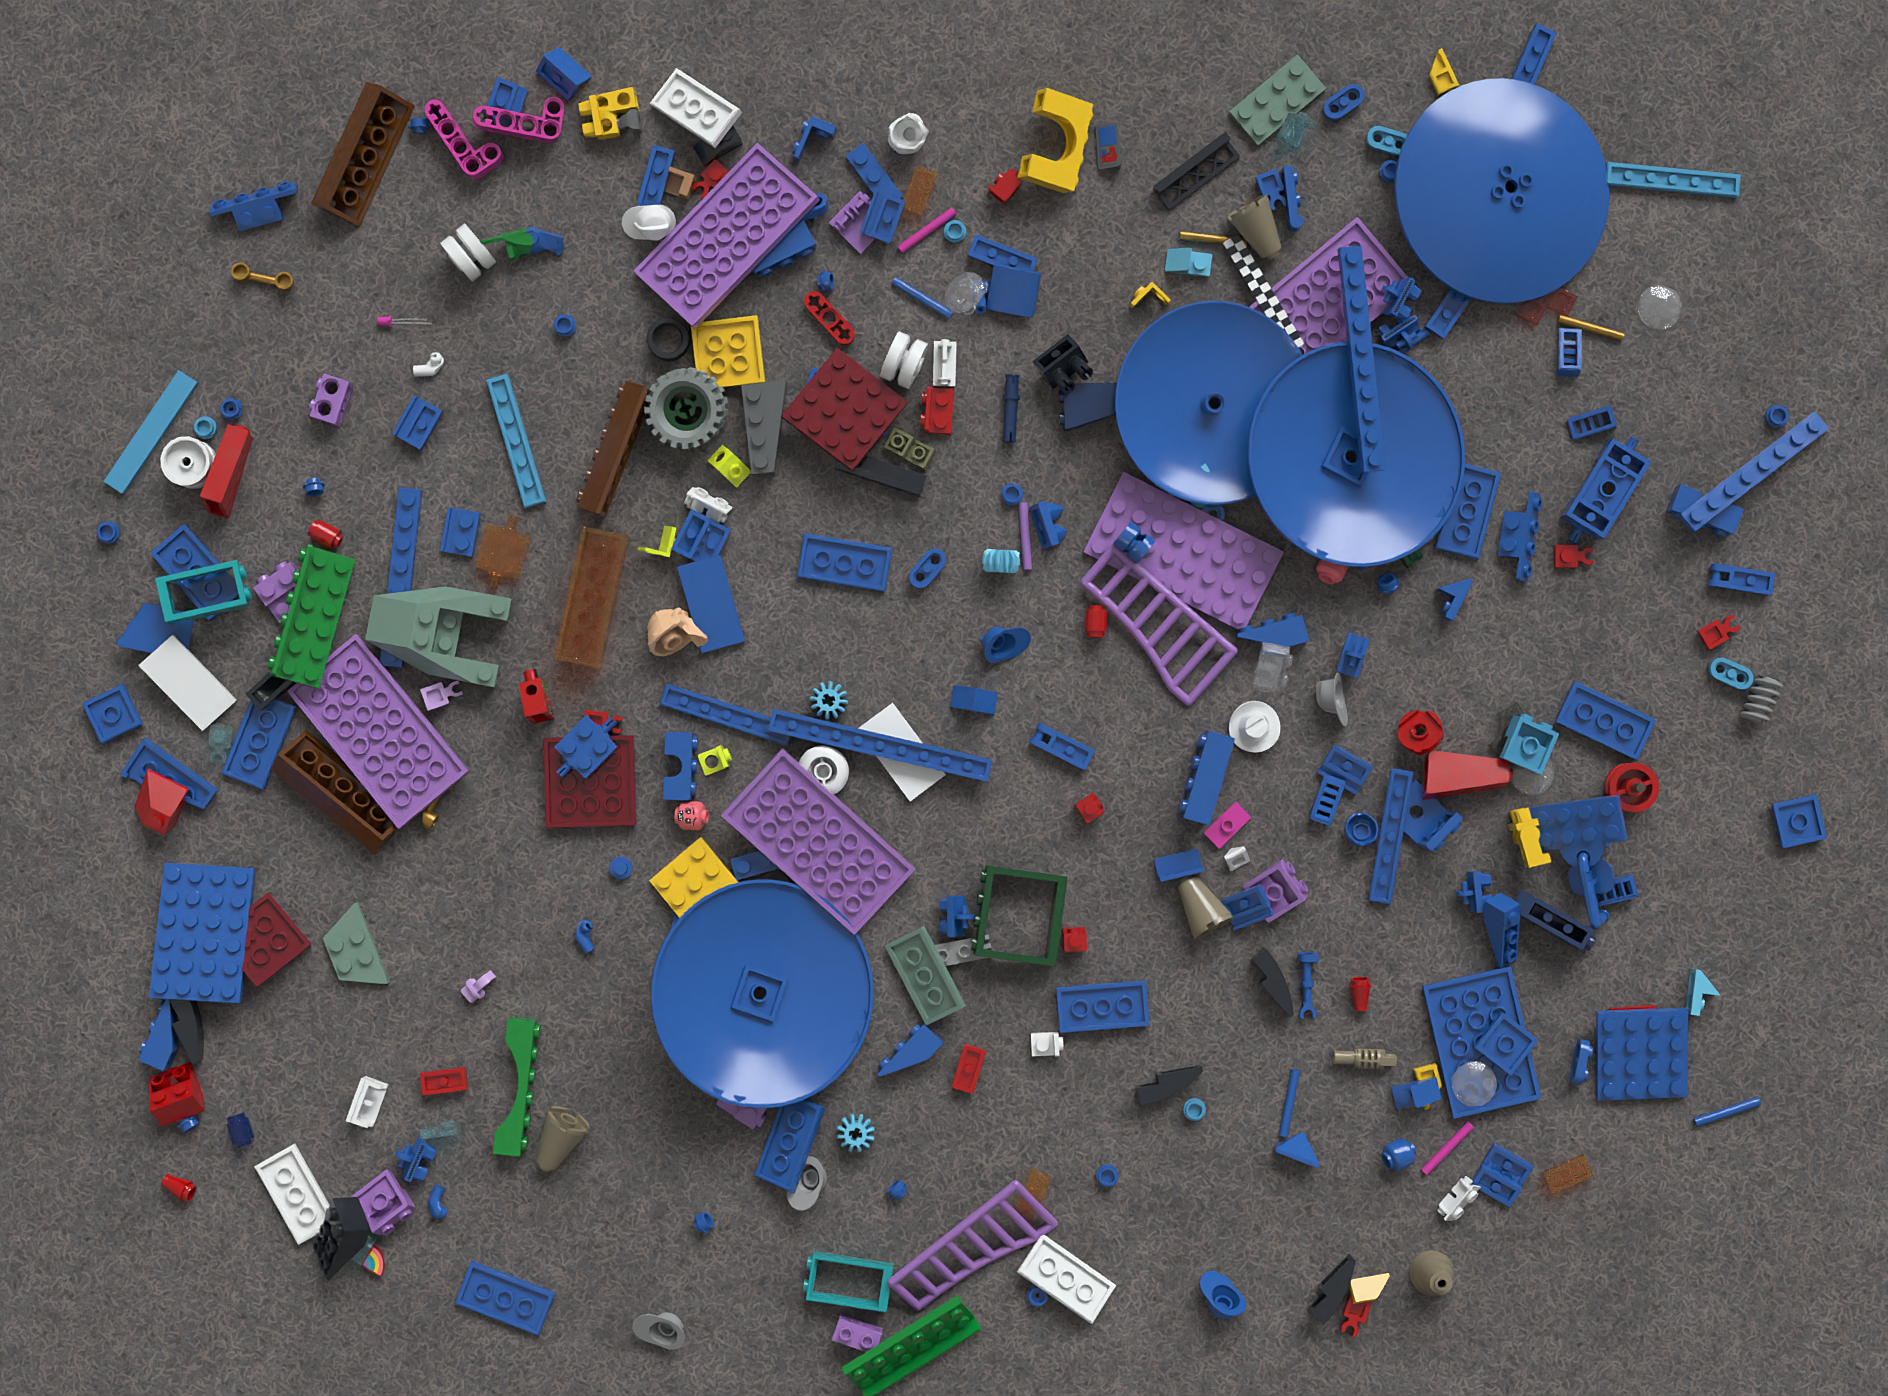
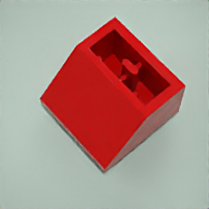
M191 1062L149 1077L150 1112L162 1127L205 1111L204 1095Z

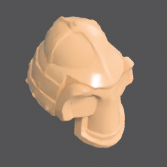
M681 608L656 611L649 619L647 627L649 651L656 656L673 654L691 641L697 647L703 646L708 642L707 635L701 632L694 624L692 618L688 617V613L681 610Z

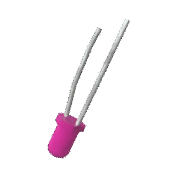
M392 316L377 318L378 325H388L389 327H392V323L432 324L425 322H393L427 319H393Z

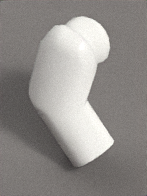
M437 352L432 353L426 365L413 366L414 377L436 375L444 363L441 354Z

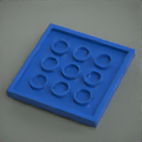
M1687 1008L1596 1011V1099L1598 1101L1688 1097Z

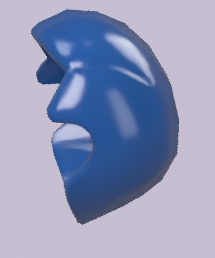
M1354 813L1345 822L1344 833L1346 839L1355 846L1371 845L1378 837L1379 828L1377 822L1367 813Z

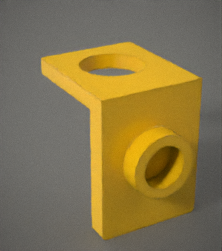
M1151 282L1146 288L1141 286L1134 293L1135 299L1129 307L1133 310L1150 291L1167 306L1170 304L1171 299Z

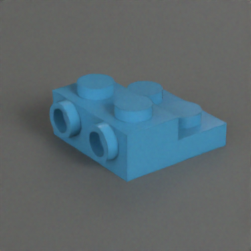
M1523 713L1520 716L1513 715L1505 734L1508 738L1500 758L1542 775L1559 733L1552 731L1553 726L1549 724L1532 722L1534 718Z

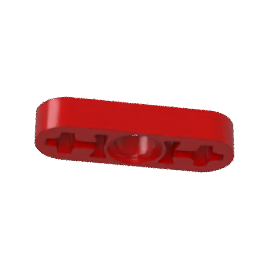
M817 291L809 292L804 298L806 309L839 344H851L855 338L854 329L821 293ZM811 297L814 299L819 297L818 303L822 308L824 305L828 306L821 311L819 316L816 314L819 312V309L815 305L809 306ZM828 312L834 313L836 316V321L830 325L823 321L824 315ZM840 321L843 322V324L840 325L841 329L843 331H850V338L848 340L846 338H843L841 340L839 338L841 334L837 329H835L834 332L831 330L835 328Z

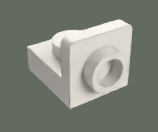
M1058 1032L1031 1033L1032 1056H1060L1059 1051H1063V1037H1058Z

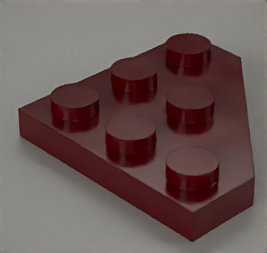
M269 892L251 905L242 970L257 988L312 945Z

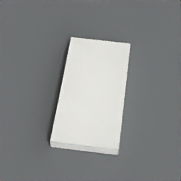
M677 68L650 102V105L714 148H716L742 113L739 108Z
M174 635L168 638L138 665L202 731L236 701L235 697Z
M893 703L858 728L922 743ZM877 756L909 801L946 775L943 771Z
M296 1144L254 1166L297 1244L299 1245L319 1234V1228L323 1224L329 1203Z
M1045 1235L1040 1236L1017 1270V1273L1090 1324L1094 1322L1116 1287L1111 1281Z

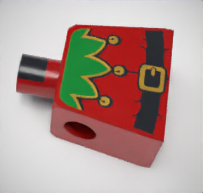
M537 669L524 671L525 682L520 683L519 688L525 717L532 724L555 719L547 685L541 678H538Z

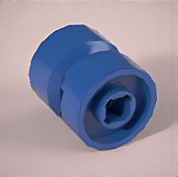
M1131 521L1113 544L1121 551L1127 550L1128 556L1138 563L1155 543V540L1147 533L1141 534V528Z

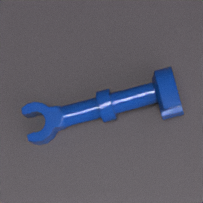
M1300 952L1297 954L1298 961L1302 963L1303 980H1300V986L1303 987V1006L1299 1010V1016L1301 1019H1304V1012L1311 1010L1312 1018L1316 1019L1317 1012L1312 1004L1314 980H1311V963H1319V956L1317 952Z

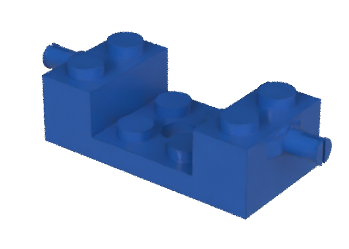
M1631 436L1626 446L1612 438L1606 441L1595 459L1597 462L1577 495L1571 498L1560 518L1569 522L1575 528L1568 538L1570 542L1572 541V543L1577 544L1582 533L1588 534L1596 540H1601L1606 537L1651 464L1650 460L1633 451L1639 443V440H1635V437ZM1605 482L1613 486L1611 495H1606L1602 491V486Z

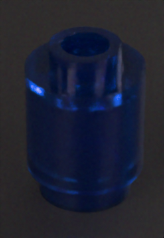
M245 1113L227 1118L228 1124L226 1126L232 1144H237L238 1148L251 1144V1139L255 1138L249 1118L245 1116Z

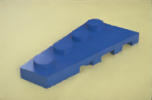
M144 738L120 773L121 776L129 777L142 784L147 770L151 769L189 788L185 802L202 809L209 806L219 789L148 738Z

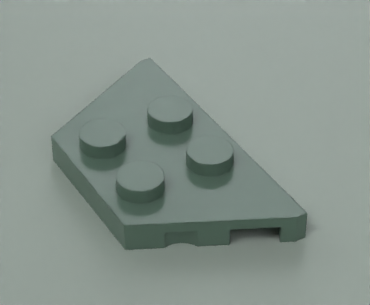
M356 902L323 937L324 943L339 980L387 984L390 981L360 904Z

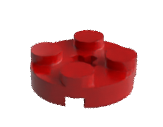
M1419 710L1411 711L1400 720L1398 725V738L1401 745L1407 751L1413 752L1418 756L1434 750L1444 738L1441 720L1435 713L1428 710L1426 712H1419ZM1420 728L1422 730L1425 728V734L1417 736L1416 729Z

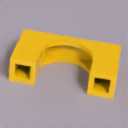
M1049 88L1038 90L1032 113L1052 119L1062 127L1066 136V148L1061 158L1057 161L1035 154L1022 156L1018 178L1061 193L1073 192L1079 181L1078 172L1083 162L1084 145L1088 140L1087 131L1089 123L1093 118V104Z

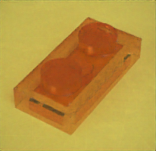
M918 165L916 166L904 198L906 201L904 210L923 216L938 175L937 172Z
M1583 1154L1542 1171L1552 1194L1594 1176Z

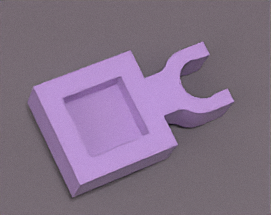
M459 681L452 682L446 688L440 682L420 689L427 710L449 704L447 698L449 696L457 697L463 695L462 691L459 693L452 691V687L459 684Z

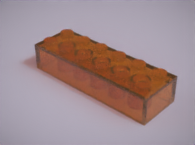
M582 526L554 659L602 668L629 543L628 536Z

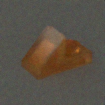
M1031 1167L1023 1186L1040 1203L1041 1200H1044L1052 1176ZM1018 1195L1013 1208L1017 1212L1034 1218L1036 1212Z

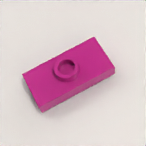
M1235 801L1203 833L1220 849L1251 816Z

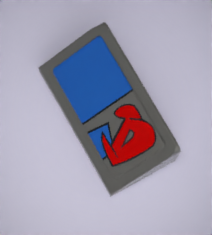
M1118 122L1096 125L1098 171L1120 169L1121 154Z

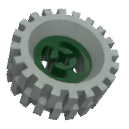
M681 368L660 376L657 382L651 385L649 389L651 393L646 395L645 401L648 402V406L644 407V413L649 415V419H646L647 424H652L654 428L651 432L655 436L659 435L661 437L660 441L664 444L667 442L671 443L670 446L674 448H695L717 436L720 432L719 429L724 427L726 422L724 417L728 415V409H725V404L728 403L727 397L722 395V392H724L723 387H718L716 384L718 380L715 377L707 376L708 372L703 370L697 371V368ZM691 392L696 395L697 399L693 397L684 398L677 402L675 409L673 408L674 399L679 393ZM690 404L692 406L689 411H684L683 409L686 405ZM700 407L702 408L700 418L693 424L684 423L678 418V416L684 419L692 417L699 412Z

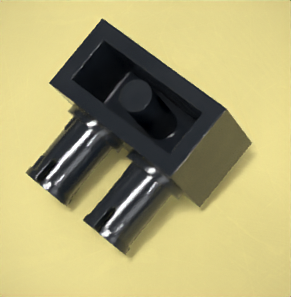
M1068 334L1032 361L1052 389L1059 386L1064 394L1070 393L1067 389L1068 387L1072 391L1074 390L1075 383L1069 377L1075 372L1082 380L1088 379L1085 374H1088L1089 377L1093 375V369L1087 365L1088 360L1081 348Z

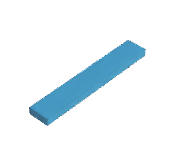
M1614 162L1606 163V184L1609 186L1730 198L1739 197L1741 179L1739 174Z
M180 370L177 371L104 480L105 483L122 494L126 493L198 386V382Z
M509 374L486 380L524 508L546 503L547 501Z

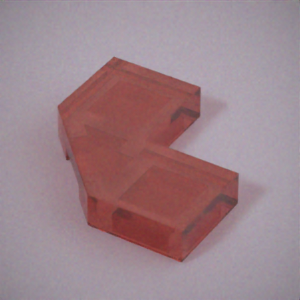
M1559 287L1544 296L1524 301L1516 316L1537 326L1547 307L1561 315L1568 316L1578 296Z

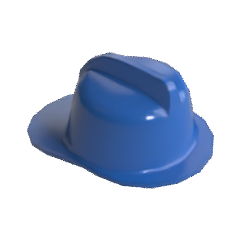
M997 626L989 629L985 636L980 637V643L985 650V658L991 663L1018 656L1028 648L1031 641L1030 633L1022 627L1005 629Z
M1208 1271L1201 1276L1200 1289L1207 1298L1209 1310L1214 1316L1229 1321L1233 1316L1240 1315L1245 1311V1298L1226 1276L1216 1271Z

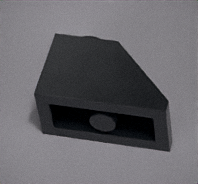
M732 125L716 148L702 139L693 148L705 167L715 159L717 160L743 145Z

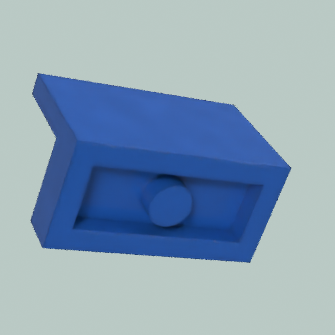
M560 47L544 55L536 69V72L568 101L573 99L580 85L592 78L585 69Z
M1198 849L1154 859L1160 882L1205 871L1201 864Z

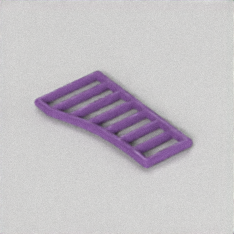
M1114 544L1105 551L1080 581L1081 586L1098 599L1131 632L1147 653L1168 690L1187 706H1191L1238 652L1234 645L1139 563L1133 561L1125 551H1121ZM1115 555L1125 564L1107 585L1100 590L1091 581ZM1132 569L1142 579L1117 606L1108 596ZM1149 584L1158 594L1133 622L1124 612ZM1166 599L1176 608L1147 640L1139 629ZM1183 613L1192 621V624L1160 659L1153 647ZM1200 628L1209 638L1172 679L1165 667ZM1216 643L1219 644L1227 652L1191 693L1187 695L1178 686Z
M1015 1180L890 1277L887 1283L915 1311H921L945 1291L976 1270L1002 1256L1036 1242L1040 1236L1046 1235L1054 1229L1058 1222L1019 1181ZM1016 1191L1046 1223L1038 1230H1035L1005 1199ZM998 1205L1028 1236L1015 1241L987 1213ZM980 1219L1006 1245L993 1251L970 1226ZM963 1233L984 1256L973 1262L952 1240ZM944 1247L965 1266L955 1274L935 1256ZM926 1261L946 1278L937 1287L917 1270ZM908 1275L914 1278L928 1292L919 1301L899 1283Z

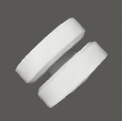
M464 223L456 229L457 236L463 242L461 245L452 236H448L440 243L448 252V257L461 272L463 271L473 282L481 275L480 269L474 263L476 260L486 269L493 266L496 260Z
M899 331L886 356L880 377L892 381L900 370L898 385L909 389L922 367L928 344L917 339L908 351L910 336Z
M178 437L171 440L164 447L161 454V468L164 475L171 482L190 489L201 488L205 484L216 454L207 443L192 437Z

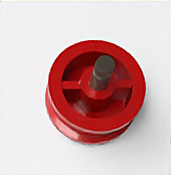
M1622 763L1615 766L1606 776L1604 792L1606 796L1619 795L1622 811L1641 812L1651 807L1656 801L1659 794V781L1656 774L1644 764Z

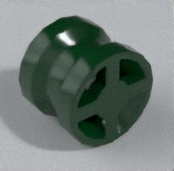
M1417 549L1409 555L1400 558V561L1406 568H1410L1413 562L1421 560L1423 555Z

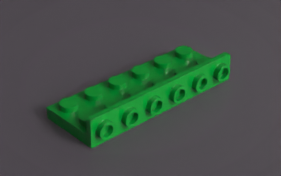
M307 544L306 548H301L299 553L300 569H295L292 583H295L293 592H288L285 603L289 605L288 611L282 614L279 626H283L281 635H276L273 647L277 648L275 657L270 656L267 669L271 670L270 676L319 689L355 559Z
M957 1295L841 1368L845 1376L860 1388L863 1396H876L981 1331V1327L972 1310Z

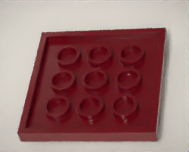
M836 348L781 415V418L853 472L906 407L908 401L840 349Z
M634 735L610 736L611 740L619 748L588 779H585L575 769H571L562 778L556 771L565 763V760L555 746L564 737L543 738L546 828L637 825Z

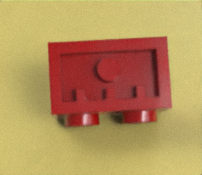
M927 386V392L922 391V405H926V414H921L920 427H925V433H952L954 389Z

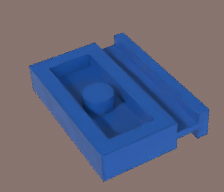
M497 77L487 106L520 113L528 88ZM493 115L492 123H491V124H494V122H495V119H496V116H495V115ZM503 117L499 119L501 126L509 127L511 125L508 118Z
M875 190L860 233L891 244L906 201Z
M414 395L392 434L423 450L444 411Z
M448 507L440 551L473 557L481 513Z
M1333 744L1317 773L1322 776L1327 774L1346 781L1344 788L1357 795L1358 790L1373 769V765Z
M1261 884L1221 900V903L1233 916L1231 920L1234 926L1233 930L1253 924L1275 914L1274 910L1270 907V902Z

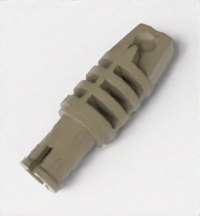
M1356 1048L1354 1051L1334 1050L1333 1064H1348L1363 1069H1384V1066H1396L1397 1056L1385 1053L1384 1049Z

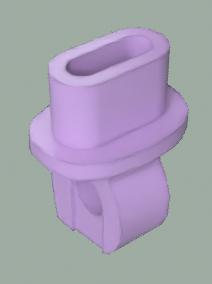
M490 970L477 981L475 979H468L466 985L461 989V993L470 1003L477 999H482L485 996L483 988L496 976Z

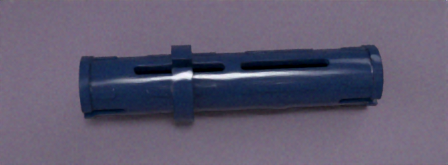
M1005 374V394H1003L1002 398L1005 400L1002 442L1016 443L1020 375Z

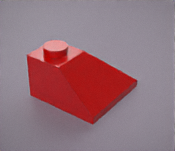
M148 769L134 806L143 825L162 835L167 834L178 822L189 788Z

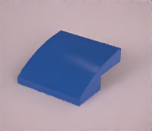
M995 264L993 266L986 309L1034 317L1041 273L1024 268L1016 269Z
M691 509L671 549L693 561L717 556L731 529Z
M1493 1143L1474 1175L1471 1185L1480 1186V1191L1511 1207L1522 1191L1521 1186L1533 1170V1165L1498 1144Z

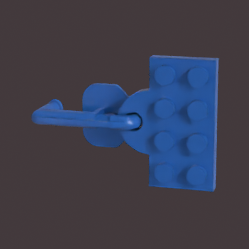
M1619 795L1530 807L1531 818H1537L1539 825L1536 827L1540 831L1539 843L1541 850L1559 849L1562 857L1568 864L1572 865L1568 871L1570 887L1575 894L1584 895L1590 926L1593 929L1599 928L1609 919V913L1605 910H1599L1596 894L1607 893L1615 885L1613 868L1602 859L1606 851V843L1626 841L1628 839Z

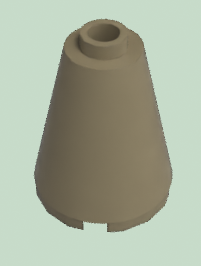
M1266 194L1243 204V207L1238 212L1235 209L1226 216L1261 258L1266 257L1267 260H1270L1280 254L1278 250L1281 249V244L1269 198Z
M1188 875L1180 880L1181 884L1178 886V890L1194 939L1197 940L1212 933L1213 930L1223 927L1233 919L1231 912L1198 876L1192 877V875Z
M560 1106L550 1107L546 1113L536 1156V1162L541 1170L546 1172L556 1170L587 1134L589 1124L581 1115L577 1114L575 1118L568 1114L570 1109Z
M1433 1250L1424 1251L1417 1255L1409 1270L1410 1281L1415 1289L1424 1295L1436 1296L1446 1294L1451 1290L1454 1281L1453 1264L1443 1253Z

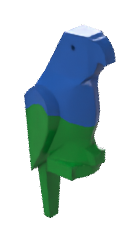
M534 226L503 233L480 241L483 245L505 240L508 256L510 259L514 258L515 261L519 259L521 254H536L545 249L556 252L557 256L564 251L562 235L544 231Z

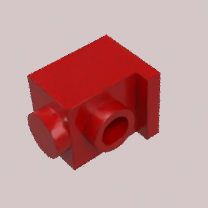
M1011 168L1005 174L1000 173L994 181L995 186L989 185L988 193L1005 206L1022 186V180L1018 178V172Z
M1093 792L1074 804L1087 824L1105 811Z
M1085 927L1063 928L1064 952L1087 951Z

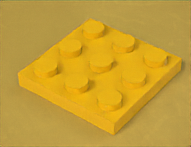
M757 315L705 321L696 329L691 326L697 371L703 370L708 372L707 376L715 377L718 380L716 382L718 387L728 388L765 382Z
M702 837L649 880L678 917L711 892L727 885L738 883L737 879Z

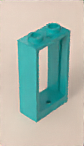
M237 560L155 578L165 622L168 625L250 607L249 600H252L250 588L245 587L244 579L247 578L245 566L240 565ZM233 569L240 599L176 614L170 583Z
M814 1251L813 1257H808L806 1270L810 1271L809 1279L804 1280L803 1293H807L806 1300L887 1312L890 1286L887 1281L892 1277L894 1263ZM818 1260L884 1270L879 1301L813 1291Z

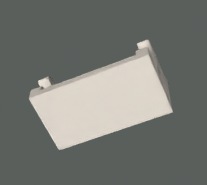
M367 1076L361 1078L346 1121L368 1128V1126L373 1127L389 1084Z

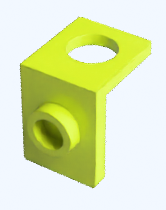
M721 445L708 459V462L735 487H738L751 473V470L724 445ZM725 453L724 457L716 462L718 456Z
M664 526L658 551L645 547H638L637 550L658 556L670 557L671 548L676 540V528Z
M723 745L698 755L705 776L730 767L729 762L732 761L728 748L724 749ZM715 755L718 758V765L715 768L706 766L705 759L707 756Z

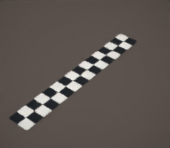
M1237 234L1223 243L1266 316L1282 327L1293 339L1297 347L1304 344L1241 237Z

